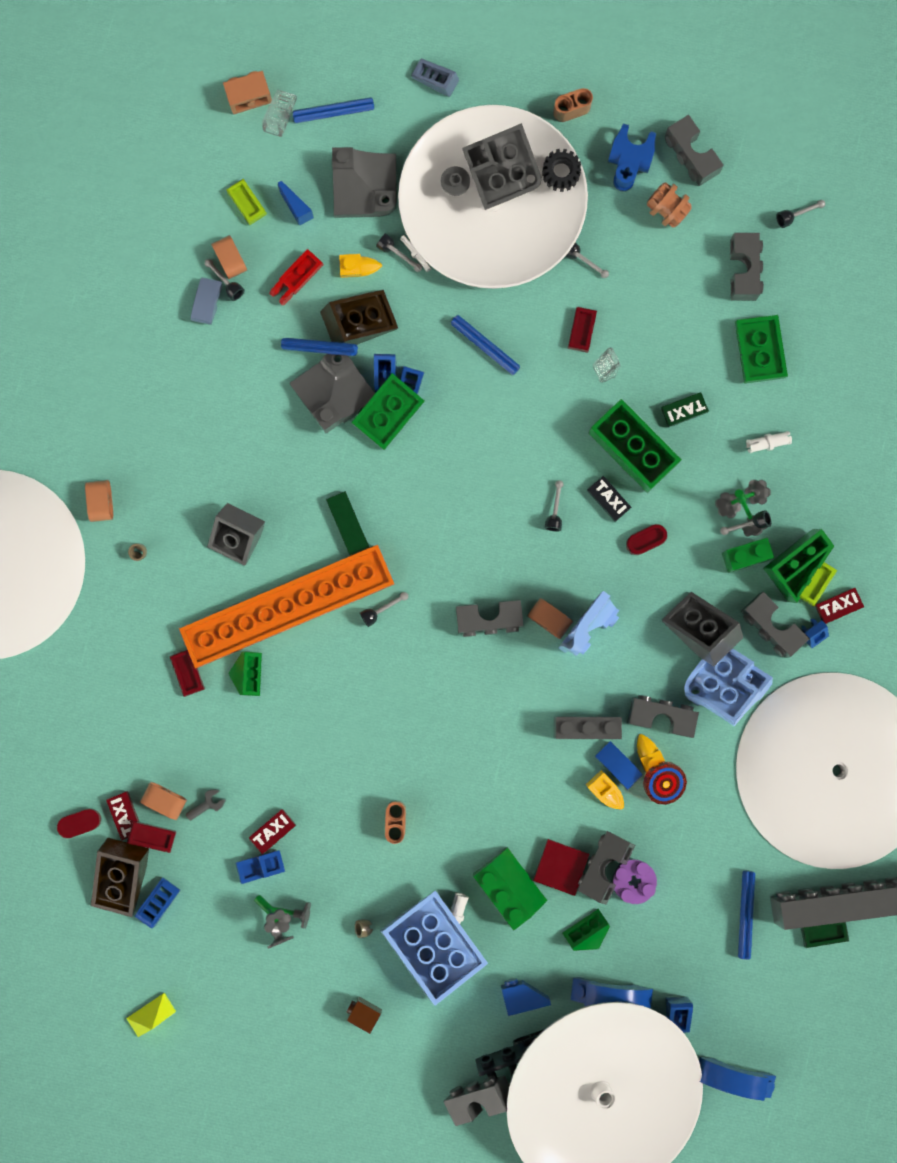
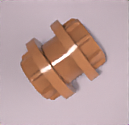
M665 182L652 194L647 201V206L651 209L649 213L652 216L659 213L664 217L661 221L662 225L667 226L669 224L674 228L681 223L692 207L688 202L690 198L688 195L684 194L680 198L675 193L678 187L674 183L670 186Z

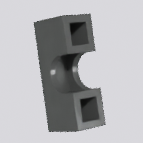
M688 114L667 128L665 141L676 152L680 164L685 165L688 169L691 180L693 182L696 181L701 186L720 174L724 165L713 149L705 153H698L692 149L691 143L697 140L700 130Z
M734 232L730 239V260L742 261L747 267L746 273L734 274L730 280L731 301H756L760 294L763 293L764 284L763 281H760V273L763 272V261H760V253L763 251V240H760V233Z
M764 592L759 593L741 610L744 614L743 619L749 625H754L759 630L758 634L765 641L769 640L774 645L773 650L779 656L791 657L809 638L795 623L789 624L782 631L777 630L771 623V616L779 607Z
M521 600L499 602V615L491 621L480 617L478 604L457 606L458 634L463 633V637L476 636V632L484 631L485 635L498 634L497 630L506 629V633L519 632V628L523 627Z
M638 695V699L632 698L627 724L651 728L654 717L658 714H664L670 720L669 733L694 738L699 712L693 711L694 707L681 704L680 708L673 707V702L660 700L659 703L651 702V697Z
M554 717V739H622V717Z
M609 831L601 836L598 842L599 848L596 854L591 856L588 863L589 869L586 874L581 876L578 889L579 892L607 905L616 887L605 876L606 866L612 861H618L626 865L636 846Z
M505 1075L497 1078L490 1076L481 1083L474 1081L465 1088L461 1086L455 1087L449 1092L450 1096L443 1102L455 1126L472 1122L483 1111L481 1105L485 1108L489 1117L506 1112L510 1085Z

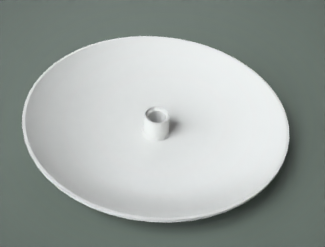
M483 105L455 112L434 124L412 148L405 161L399 182L398 199L401 220L405 232L416 251L430 266L444 276L456 282L478 288L497 289L518 286L550 271L569 253L575 244L584 224L587 211V182L582 164L579 180L574 187L571 186V190L567 191L565 188L564 192H560V189L557 188L554 191L553 186L549 188L547 182L544 183L543 164L545 158L549 157L550 152L553 151L555 153L556 149H560V152H563V149H567L566 153L573 151V156L577 155L569 141L559 130L541 117L519 108L503 105ZM522 123L541 174V184L533 191L485 210L462 148ZM557 164L553 169L554 173L559 177H565L570 173L569 167L565 164ZM449 167H462L468 172L470 186L464 194L452 196L443 190L441 176ZM528 175L527 181L529 183L534 182L535 177Z
M0 470V659L21 654L41 644L58 630L68 618L83 585L85 551L82 535L76 520L65 503L53 491L35 479L23 474Z
M819 673L800 677L786 683L771 693L756 708L740 738L736 759V778L741 801L747 815L760 834L772 846L794 860L827 869H847L866 865L881 859L897 848L896 696L880 685L862 677L844 673ZM836 764L840 767L838 776H834L832 772Z
M624 1002L599 1003L577 1009L558 1019L547 1027L527 1048L518 1062L509 1086L506 1112L510 1137L521 1160L524 1163H671L689 1140L701 1109L703 1083L699 1082L702 1078V1072L696 1052L685 1034L671 1020L657 1011L642 1005Z

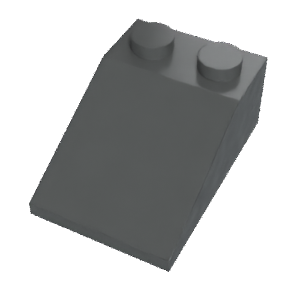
M690 592L662 619V622L695 654L713 667L743 639L741 626L738 621L693 592Z

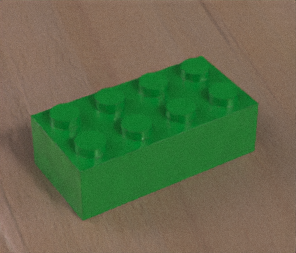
M622 399L601 417L588 432L647 494L682 460Z

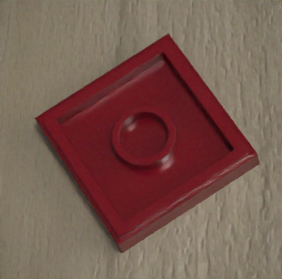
M547 839L533 881L575 896L589 853Z

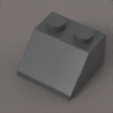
M227 503L215 517L207 547L245 566L261 537L265 521Z

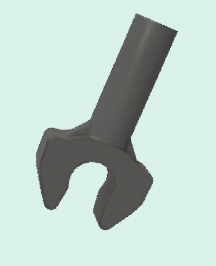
M209 790L205 793V801L186 813V816L191 821L209 808L218 811L224 806L226 799L214 803L212 797L219 793L220 790Z

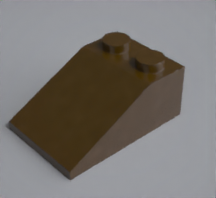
M384 289L331 301L320 311L331 342L358 345L398 329Z
M112 838L105 840L97 851L91 899L92 907L133 917L147 868L149 848L128 844L127 842Z

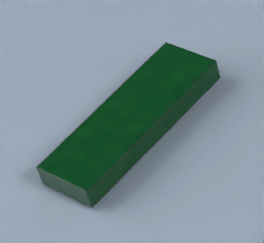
M346 491L326 499L349 555L352 556L370 548Z

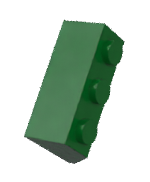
M508 847L473 873L475 880L513 931L530 919L547 902L545 896Z

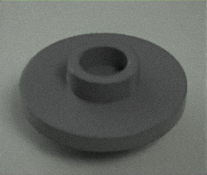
M449 167L441 176V186L449 195H462L469 189L470 176L462 167Z

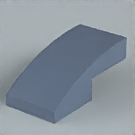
M201 277L192 308L191 321L212 325L217 311V301L222 290L221 281Z

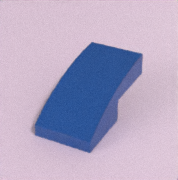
M611 741L595 756L627 790L643 776L639 769Z
M280 850L235 862L241 884L285 872Z

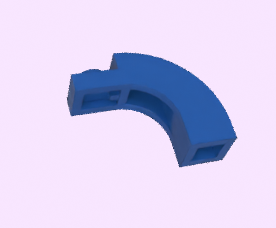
M575 977L572 983L571 1000L583 1003L584 1006L607 1002H624L642 1005L651 1009L653 989L635 984L610 985Z
M699 1058L702 1078L699 1082L744 1098L764 1101L765 1098H771L775 1088V1075L767 1072L743 1070L715 1058Z

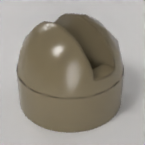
M140 543L131 545L128 550L129 557L134 561L144 559L147 555L146 547ZM135 548L143 551V554L134 551Z
M362 919L355 922V932L358 938L368 937L372 933L373 929H370L372 923L369 920Z

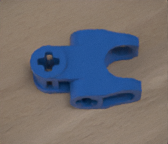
M623 123L618 135L614 139L608 162L618 165L613 183L619 191H628L632 188L638 171L648 173L655 152V132L650 131L645 143L634 145L627 137L629 125Z

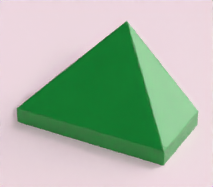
M241 652L228 674L239 695L260 696L262 653Z
M598 908L562 934L573 951L596 950L600 948L610 925Z

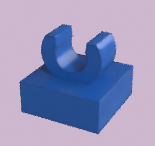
M811 619L812 628L807 629L804 625L801 628L802 632L809 638L806 643L811 648H814L829 637L828 626L823 621L818 623L815 619Z

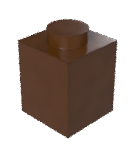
M359 996L356 1002L352 1000L346 1011L349 1014L347 1021L370 1034L382 1013V1009Z

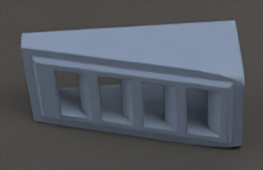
M422 58L411 75L413 79L448 97L451 96L459 82L455 71ZM428 68L425 75L422 76L424 69Z

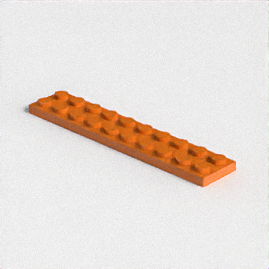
M375 545L179 628L194 667L199 668L395 584L379 546Z

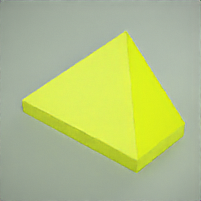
M163 993L126 1019L139 1037L155 1028L175 1013L176 1010L166 994Z

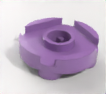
M629 859L626 865L619 864L613 874L612 883L616 885L615 893L624 902L641 904L655 894L657 878L654 870L646 862L638 859ZM633 875L637 879L640 878V882L635 888L633 885H629Z

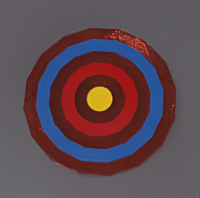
M665 761L660 762L655 767L652 766L647 771L643 781L644 790L651 801L663 805L678 800L683 795L687 785L686 774L673 762Z

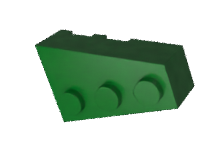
M812 529L763 569L788 602L798 603L801 598L800 595L806 586H809L812 577L821 568L834 545L822 529Z

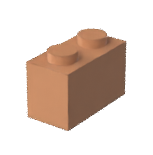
M253 71L246 76L240 78L233 77L227 82H223L233 115L273 103L263 71Z

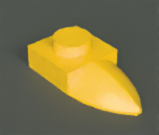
M360 254L339 255L341 278L368 276L382 267V264L377 260L361 256Z
M639 734L637 753L644 771L650 779L657 771L668 767L655 743L647 736Z
M602 770L585 784L606 806L614 809L624 808V800L620 790Z

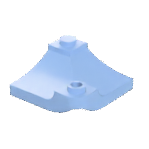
M602 591L559 646L560 650L564 653L570 652L575 656L579 653L584 655L591 645L588 642L591 638L588 632L598 627L603 629L607 628L608 625L611 628L619 619L617 616L619 610L611 602L610 595Z
M732 649L714 667L702 659L688 677L684 686V692L688 700L697 706H704L735 727L743 715L758 700H761L771 687L773 677L754 666V661ZM693 690H698L699 693H698V694H693L692 691H693Z

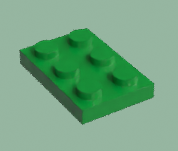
M772 315L736 320L735 327L744 384L787 378L788 373L779 316Z
M392 373L351 423L385 450L425 400Z

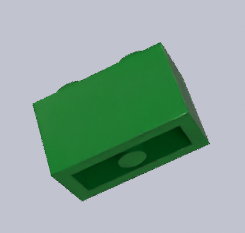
M768 537L722 552L728 573L767 562L774 558Z

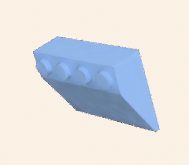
M436 891L426 896L380 930L434 1006L488 964Z

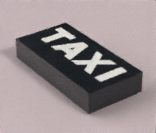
M604 476L587 489V492L614 522L632 508Z

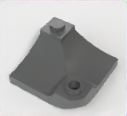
M522 123L462 148L485 210L533 191L541 184V174ZM533 175L535 177L534 182L529 183L527 176Z
M332 147L334 218L380 217L393 212L397 202L396 154L365 152L353 149V147ZM386 198L389 202L383 203V200Z
M326 354L318 364L289 383L325 433L360 413L375 394L350 357L345 355ZM340 356L342 360L335 362V357Z

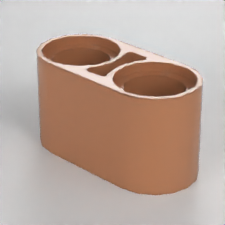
M581 88L559 96L554 104L553 115L555 119L560 122H566L587 114L591 109L593 94L590 90ZM585 100L587 103L581 104L578 101ZM564 106L568 110L562 111L559 109V107Z
M230 235L211 244L228 279L248 271Z
M109 480L86 482L85 493L89 521L113 520V502Z
M539 598L527 615L559 639L563 637L573 623L569 617L541 598Z
M150 782L140 803L166 817L177 820L187 799L159 784Z
M396 800L392 801L386 808L385 838L392 844H398L404 839L406 832V806L401 801ZM399 805L402 809V814L399 817L391 815V806ZM393 827L399 828L401 830V837L398 839L392 838L389 835V830Z

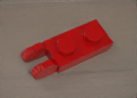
M307 249L279 278V281L270 290L269 294L275 297L285 285L288 290L279 300L282 306L285 305L324 265L323 262Z

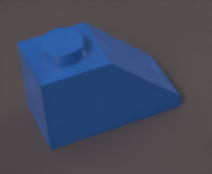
M517 978L506 980L505 984L501 985L508 1016L551 1005L548 995L523 980L518 981Z

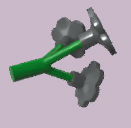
M753 479L749 482V487L745 489V495L741 489L736 490L735 494L731 495L724 492L715 501L718 514L722 517L734 518L737 512L741 510L742 504L748 516L747 521H753L754 515L751 514L748 508L747 498H749L751 504L759 503L763 505L767 502V497L771 495V490L767 487L765 480L757 481ZM755 525L742 528L744 535L747 537L760 535L766 529H760Z
M261 895L254 899V902L267 913L264 925L265 931L271 933L275 939L272 944L267 946L268 949L294 938L293 936L282 935V932L284 933L289 930L290 915H293V918L301 919V928L306 929L310 917V902H306L303 910H288L271 906Z

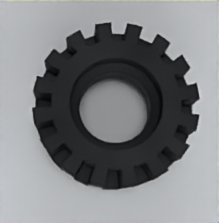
M556 149L555 153L552 151L549 153V157L545 158L542 170L544 183L547 182L549 188L553 186L554 191L557 188L560 189V192H564L565 188L567 191L571 190V186L574 187L579 180L581 161L578 162L579 157L577 155L573 156V151L566 153L567 149H563V152H560V149ZM557 164H565L569 167L570 173L565 177H559L554 173L553 169Z

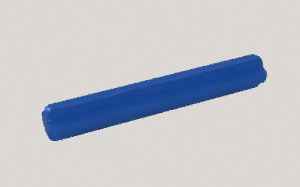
M369 97L294 110L293 119L295 123L370 111L374 109L373 98Z
M459 315L452 319L451 325L505 370L512 375L518 372L520 365Z
M283 338L281 340V348L283 350L356 356L358 353V346L356 344Z
M753 871L742 872L738 957L744 960L751 959L755 872Z

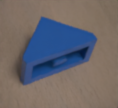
M374 354V393L379 390L392 373L396 376L397 362L395 354Z
M665 997L666 1017L683 1033L690 1032L693 1003L688 997Z

